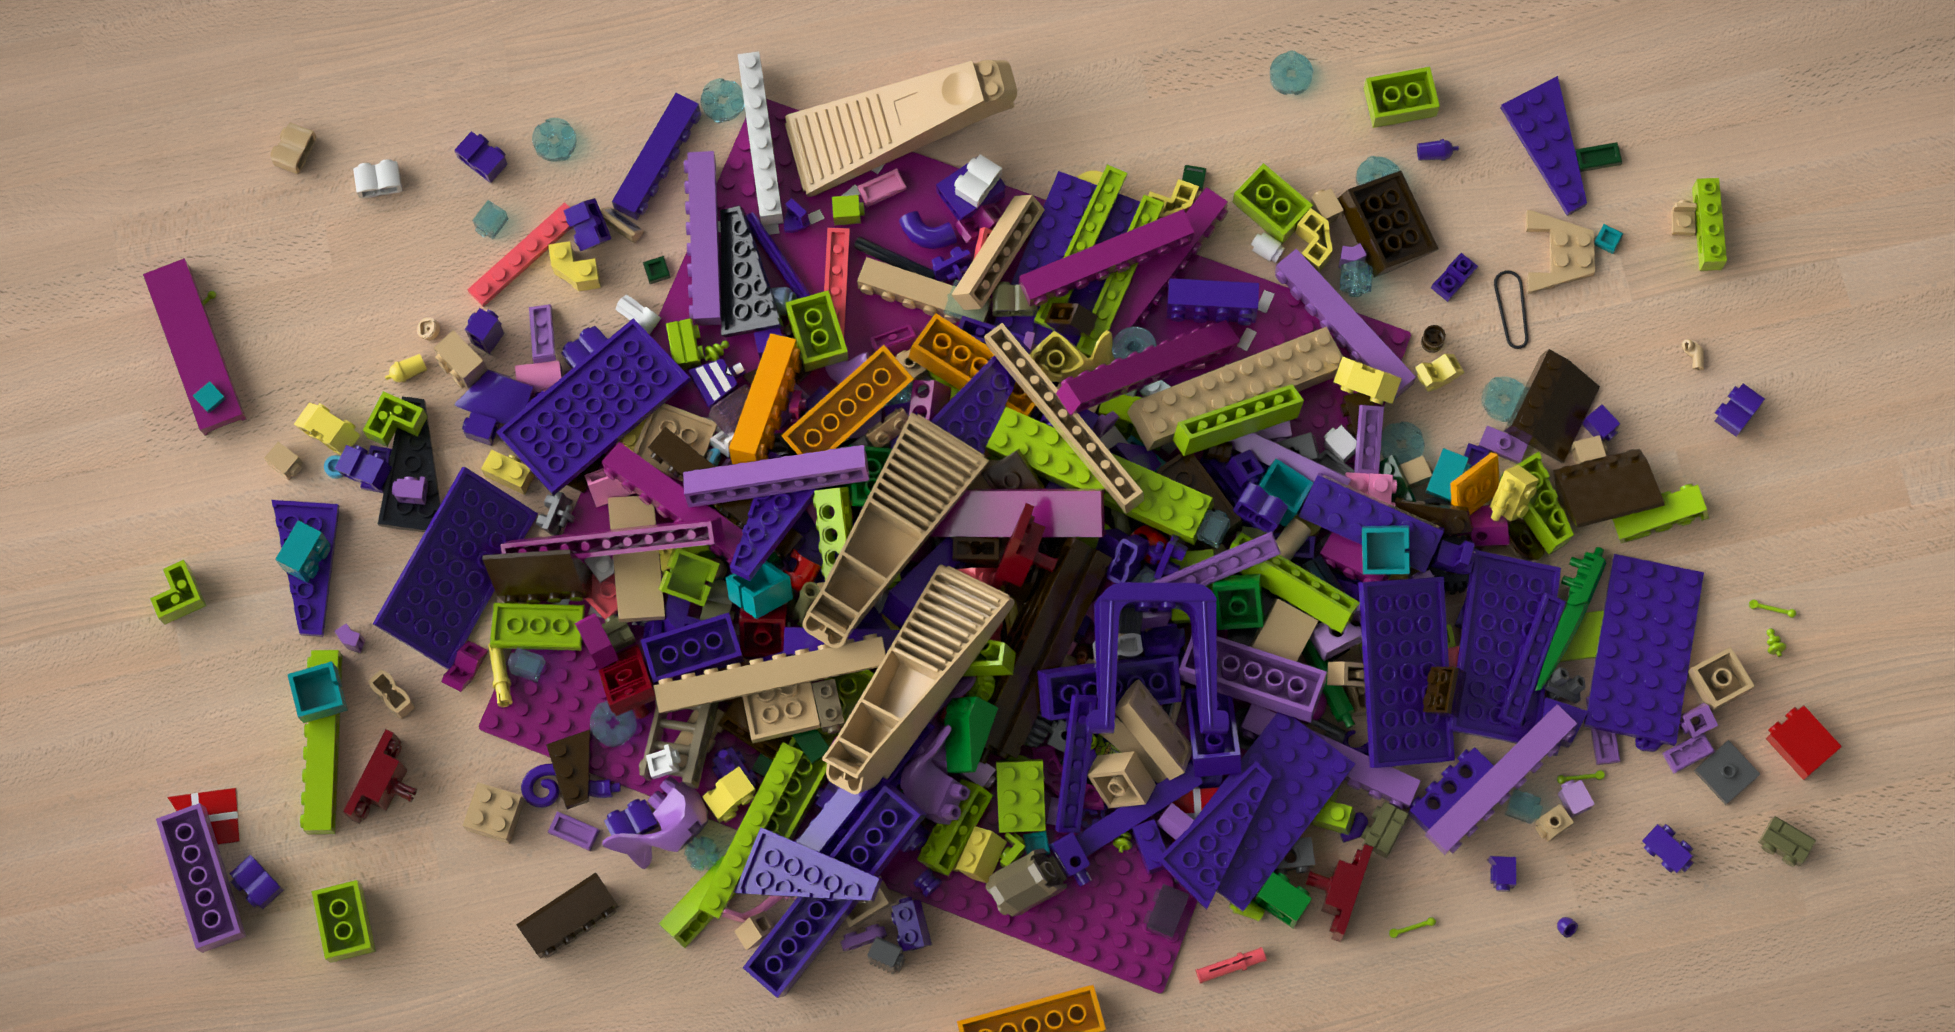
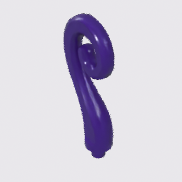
M552 763L542 764L531 769L522 780L521 792L523 798L534 807H548L554 804L559 796V786L552 779L541 781V786L549 789L548 796L540 798L533 791L534 783L539 778L551 775L556 776ZM610 779L590 780L589 796L610 798L613 797L614 792H621L620 782L611 783Z

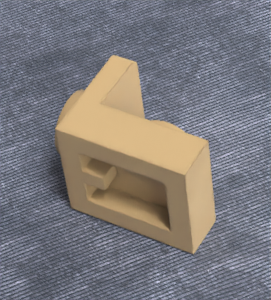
M1682 200L1674 204L1671 210L1672 235L1694 236L1697 203Z

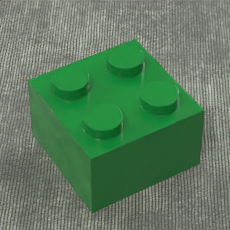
M1261 574L1228 576L1213 583V594L1217 598V630L1264 627L1265 611Z
M1273 872L1258 893L1255 902L1293 929L1309 906L1312 898L1309 897L1310 893L1300 886L1296 888L1289 883L1290 879L1281 873L1276 875Z

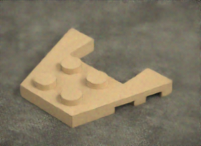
M1527 210L1526 232H1549L1550 273L1528 272V294L1536 293V291L1545 288L1550 289L1555 285L1565 282L1570 283L1595 274L1593 230Z

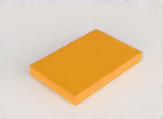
M1491 452L1450 483L1451 505L1468 507L1471 515L1494 497L1499 486L1498 454Z

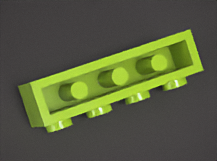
M963 779L959 783L970 790L968 799L961 800L958 805L961 809L958 820H952L950 824L937 823L917 858L918 861L931 868V870L949 876L974 827L979 822L993 796L979 784Z

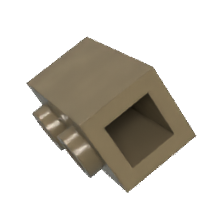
M835 678L812 683L823 733H839L845 723Z

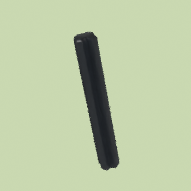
M858 237L855 241V249L885 263L931 279L935 278L932 269L865 238Z

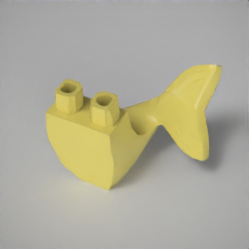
M1106 330L1096 342L1091 357L1087 358L1064 336L1053 331L1030 353V357L1051 382H1062L1070 376H1073V378L1078 377L1085 370L1091 372L1101 364H1111L1115 360L1113 356L1112 333Z

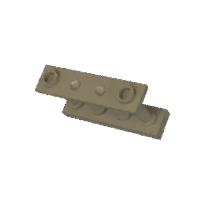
M655 700V714L644 758L639 764V775L648 781L652 780L646 755L659 752V750H665L664 745L669 744L672 748L677 749L680 754L688 756L686 766L683 768L679 767L680 771L669 775L682 777L683 783L691 788L698 789L719 702L687 708L698 710L699 712L697 721L689 723L667 719L668 713H659L657 700ZM664 728L693 732L692 744L682 745L661 741Z

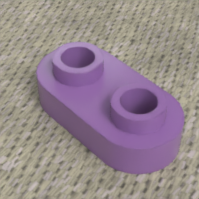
M874 924L866 927V931L857 934L855 931L844 935V940L840 942L843 951H850L873 943L876 936L882 939L887 937L885 927H879V924Z

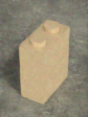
M1275 598L1265 616L1264 627H1259L1249 647L1297 662L1318 620Z

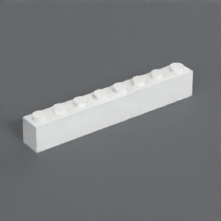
M758 51L737 54L761 224L765 226L784 223L760 53Z

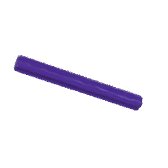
M753 212L746 215L752 233L793 292H795L797 298L810 296L811 294Z

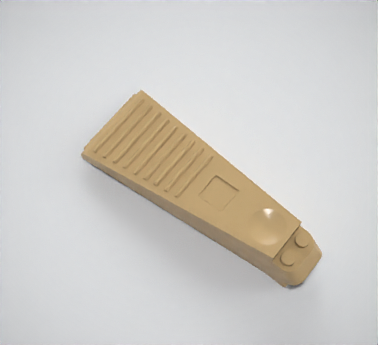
M983 60L977 63L968 61L785 116L787 122L785 127L803 191H806L807 197L815 196L991 115L1015 107L1013 101L1017 97V86L1011 66L1007 60Z
M911 412L820 593L806 613L803 620L805 631L829 647H841L986 467L989 460L984 458L985 455L918 414L917 416Z
M939 565L839 735L822 758L827 763L826 775L831 783L851 794H859L875 787L882 777L885 779L889 778L1014 606V599L1010 598V595L950 566Z

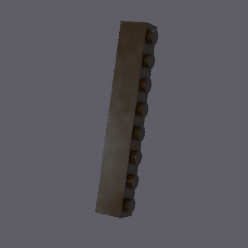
M664 427L648 446L652 452L650 456L659 464L665 462L670 466L667 470L677 478L680 475L683 477V472L716 467L667 427ZM753 498L716 503L721 507L718 511L728 519L731 516L738 521L736 525L743 530L749 518L748 513ZM791 528L773 552L781 560L784 558L789 562L792 559L790 555L793 549L798 551L806 540L800 533Z

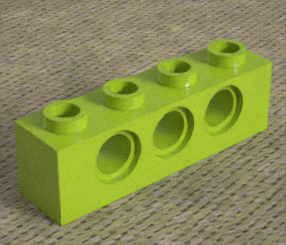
M1719 178L1696 179L1692 187L1693 203H1697L1695 226L1699 270H1722L1727 262L1720 182Z
M848 486L814 491L813 504L817 510L816 528L820 534L819 551L823 559L821 571L825 581L836 561L835 553H840L853 528ZM830 506H832L835 511L833 517L829 513ZM833 529H835L838 534L836 540L832 536Z

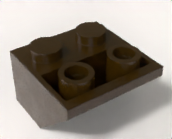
M1431 666L1427 677V692L1423 699V712L1443 717L1458 718L1467 672L1457 667Z

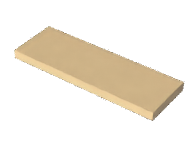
M639 496L608 498L610 529L656 525L654 506L652 504L646 505L639 499ZM659 550L613 555L619 623L665 620L663 592L658 590L661 583Z

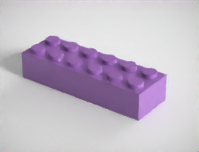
M1216 636L1218 693L1310 723L1312 722L1326 683V671ZM1191 637L1179 668V675L1181 681L1196 685L1193 641Z
M198 803L157 818L156 822L195 948L204 953L247 937L206 807Z

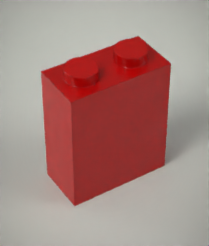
M1803 705L1799 710L1796 707L1790 710L1785 715L1787 718L1785 722L1781 724L1778 721L1768 729L1771 734L1766 740L1804 780L1842 746Z

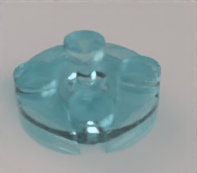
M1291 50L1277 56L1271 64L1269 72L1270 83L1281 94H1301L1311 84L1313 76L1312 65L1305 56ZM1287 70H1294L1296 77H1287Z
M718 78L710 81L704 87L700 100L704 113L713 119L714 122L730 121L743 111V91L736 82ZM719 96H722L723 98H728L725 104L717 103L719 101Z
M549 118L534 129L532 143L539 157L551 162L565 161L570 158L571 153L576 147L577 138L573 128L567 121L561 118ZM554 135H557L560 141L552 144L551 141H548L549 138L552 139Z
M1370 156L1359 166L1356 173V184L1359 186L1375 180L1372 177L1373 175L1380 174L1382 175L1381 177L1398 172L1400 171L1399 167L1385 157Z
M1494 377L1482 392L1481 404L1492 419L1507 422L1525 387L1522 383L1511 377ZM1506 394L1510 401L1502 404L1498 396Z
M1409 422L1388 425L1382 432L1380 454L1384 459L1391 455H1396L1399 464L1420 457L1425 447L1421 430ZM1406 440L1405 445L1407 448H1398L1396 441Z
M608 701L599 703L592 712L590 728L595 738L603 745L611 747L620 746L631 738L636 731L637 721L632 710L616 716L615 713H612ZM615 717L616 721H620V723L615 725L614 729H610L611 727L607 722Z

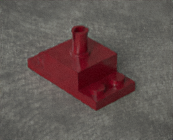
M1028 503L1023 508L991 584L992 587L1000 590L1001 585L1006 586L1008 582L1021 587L1033 564L1053 572L1058 560L1038 552V546L1046 527L1034 522L1035 516H1032V512L1035 506Z
M637 644L616 653L619 660L598 671L612 713L619 716L633 710L635 717L642 719L649 714L645 704L656 700L651 674L644 661L642 651Z
M385 729L343 811L352 821L358 824L361 823L362 819L365 820L370 812V804L387 811L395 795L409 802H412L414 799L410 794L416 796V788L402 783L407 769L399 760L395 759L401 752L402 742L392 731Z
M1364 844L1362 850L1357 849L1352 864L1339 860L1333 876H1330V878L1312 871L1309 872L1305 885L1325 891L1326 897L1321 911L1335 916L1329 932L1333 933L1332 940L1340 942L1345 934L1373 850L1372 846Z

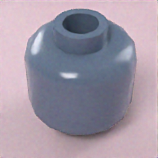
M788 287L771 288L780 316H788L785 302L796 300L795 292H792Z

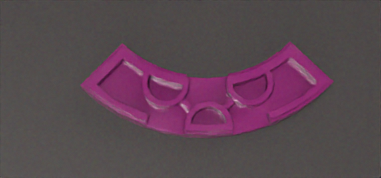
M1033 747V759H1043L1045 785L1059 797L1063 767L1057 758L1055 747ZM1086 783L1083 808L1104 810V801L1094 785Z

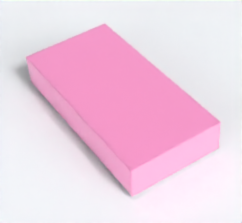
M898 169L857 186L866 207L907 190Z

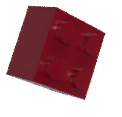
M787 604L777 607L758 619L744 611V607L740 609L739 634L740 649L743 657H765L784 651V629L788 627Z

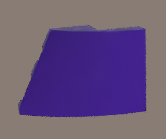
M488 369L454 405L506 424L527 407L526 404L529 401L533 386Z

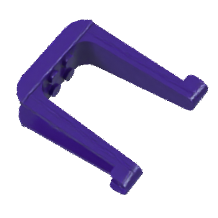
M1122 582L1111 585L1098 597L1094 604L1097 710H1092L1086 716L1087 733H1114L1120 611L1126 608H1135V612H1148L1149 608H1158V612H1171L1175 608L1184 611L1188 615L1192 629L1201 734L1228 733L1229 715L1224 710H1217V598L1209 588L1197 583Z

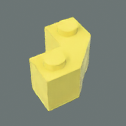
M1178 179L1171 198L1150 191L1149 197L1164 202V207L1158 219L1182 209L1186 213L1197 199L1199 186Z
M1310 208L1297 224L1295 234L1309 243L1302 252V255L1320 273L1331 259L1333 251L1329 233L1330 228L1328 220Z
M570 241L548 245L551 266L556 276L567 281L578 291L601 288L599 270L595 258L575 261Z
M1342 357L1333 382L1342 385L1340 390L1351 394L1354 391L1371 396L1370 401L1383 405L1384 401L1393 404L1402 378Z
M309 403L294 423L295 426L309 437L321 441L339 455H342L346 445L352 447L360 434L354 430L356 428L354 424L346 419L344 421L329 413L330 410L321 403L318 405Z
M737 767L721 778L715 784L716 788L708 791L703 796V800L719 823L723 820L728 822L737 815L735 812L738 810L737 806L739 804L746 805L754 799L753 795L756 793V790L741 768Z

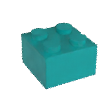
M1443 448L1425 493L1451 503L1450 483L1470 469L1471 465L1467 463L1469 458Z
M1277 458L1268 467L1258 483V486L1262 487L1268 495L1280 498L1288 506L1280 521V524L1284 527L1296 515L1313 485L1312 481Z
M297 521L275 560L285 572L308 583L310 578L313 579L318 572V562L327 557L330 551V543L322 532Z
M1409 525L1362 527L1363 574H1410V551H1405V548L1410 547Z
M768 561L762 565L751 581L734 573L726 577L729 600L740 608L744 607V611L756 619L793 599L790 576Z
M332 661L287 674L297 716L303 723L348 711L344 692L340 688L342 684L339 672Z

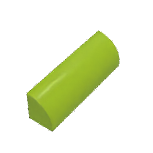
M724 856L707 871L659 922V925L684 948L714 918L700 911L698 907Z

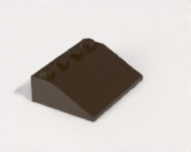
M1401 170L1350 188L1337 198L1344 210L1343 214L1357 243L1361 244L1367 255L1365 260L1374 278L1396 270L1439 249Z
M1548 349L1540 355L1504 432L1564 463L1600 386L1569 359Z
M1640 448L1553 470L1555 491L1577 528L1665 506L1648 460Z
M570 549L483 555V562L495 592L504 603L527 602L529 604H539L540 601L559 603L565 599L582 601L583 598H591L592 571Z
M595 872L516 925L539 958H548L557 952L556 948L563 943L568 945L577 938L576 935L583 930L588 932L597 925L595 922L601 918L607 919L616 913L615 909L619 906Z

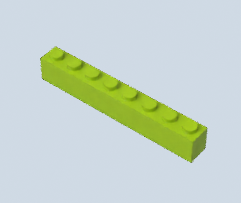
M311 650V657L307 658V668L332 661L338 669L342 684L343 655L339 650ZM340 713L310 721L304 725V736L307 738V746L303 748V759L306 760V769L302 771L305 792L301 793V804L304 805V814L300 816V827L308 835L335 834Z

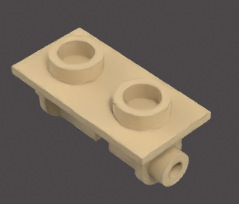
M902 407L894 409L895 411L884 418V423L880 421L872 428L867 429L868 432L865 435L874 447H883L901 433L909 418Z

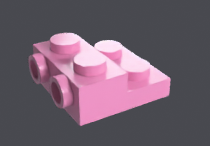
M1345 473V476L1351 478L1348 486L1395 506V502H1391L1392 493H1396L1397 480H1393V475Z

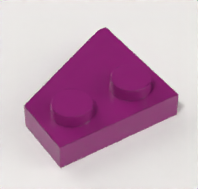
M793 390L789 406V413H792L791 426L802 418L803 412L807 410V399L803 398L802 390Z

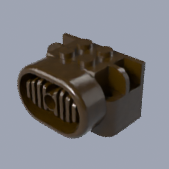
M1180 453L1157 470L1158 474L1213 498L1214 506L1195 545L1178 539L1179 543L1188 547L1187 551H1198L1204 548L1212 549L1220 543L1224 544L1226 539L1237 531H1242L1241 517L1233 511L1232 505L1193 453L1186 456ZM1160 530V532H1161L1162 534H1164V535L1167 537V539L1170 541L1171 538H1172V535L1167 534V533H1165V532H1163V531Z

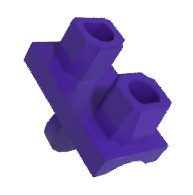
M958 246L951 250V258L944 260L942 256H938L932 259L936 280L944 283L956 278L960 282L963 274L966 273L972 263L969 250L964 251Z
M1173 534L1165 550L1163 549L1164 543L1158 541L1156 546L1150 545L1148 547L1147 553L1151 556L1150 562L1156 564L1160 560L1154 578L1160 579L1162 575L1167 576L1179 571L1180 566L1170 561L1171 557L1182 561L1188 550V547L1178 542L1179 536Z

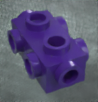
M732 747L729 749L723 748L714 755L715 758L712 760L715 766L712 767V770L718 779L740 767L755 790L758 788L756 782L759 780L752 769L746 770L743 765L746 760L740 751L735 752Z

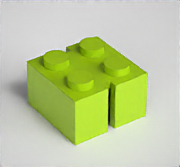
M673 548L667 564L671 568L670 572L665 570L658 590L704 606L711 589L710 586L705 585V581L713 583L720 563L679 548Z

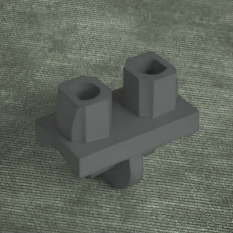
M558 492L554 496L548 494L544 501V506L549 509L547 515H538L536 524L551 536L559 535L561 528H565L567 522L574 523L575 516L570 514L573 509L571 506L572 500L567 498L563 492Z
M1562 667L1554 670L1544 685L1548 698L1557 700L1559 697H1563L1574 703H1578L1581 700L1580 692L1586 688L1584 677L1577 675L1572 679L1569 677L1568 671Z

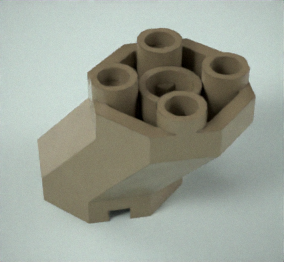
M1036 849L989 877V882L986 884V889L996 901L999 912L1003 915L1010 914L1012 917L1022 915L1029 909L1066 889L1067 884H1063V881L1067 879V875L1059 861L1054 856L1047 857L1045 849Z

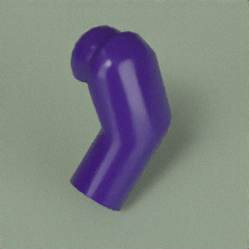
M1635 739V745L1641 751L1655 752L1663 745V743L1647 739Z
M1356 813L1349 835L1340 833L1343 843L1362 836L1368 825V818L1364 813Z

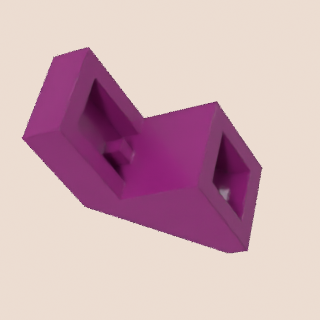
M995 203L984 205L971 218L959 220L954 227L966 243L978 240L980 228L986 227L993 230L1003 214Z
M596 613L575 623L598 670L619 660Z
M468 640L458 650L454 665L443 675L441 682L462 692L472 682L488 650Z

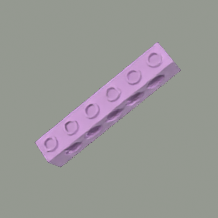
M1429 570L1425 573L1418 572L1414 574L1410 579L1429 578L1434 576ZM1359 604L1351 621H1358L1361 624ZM1323 622L1315 626L1310 636L1311 642L1323 661L1362 642L1361 626H1353L1351 622L1340 637L1332 635L1331 632L1336 630L1331 629Z

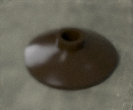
M1514 521L1508 526L1509 540L1517 552L1530 560H1539L1543 556L1544 547L1527 524Z

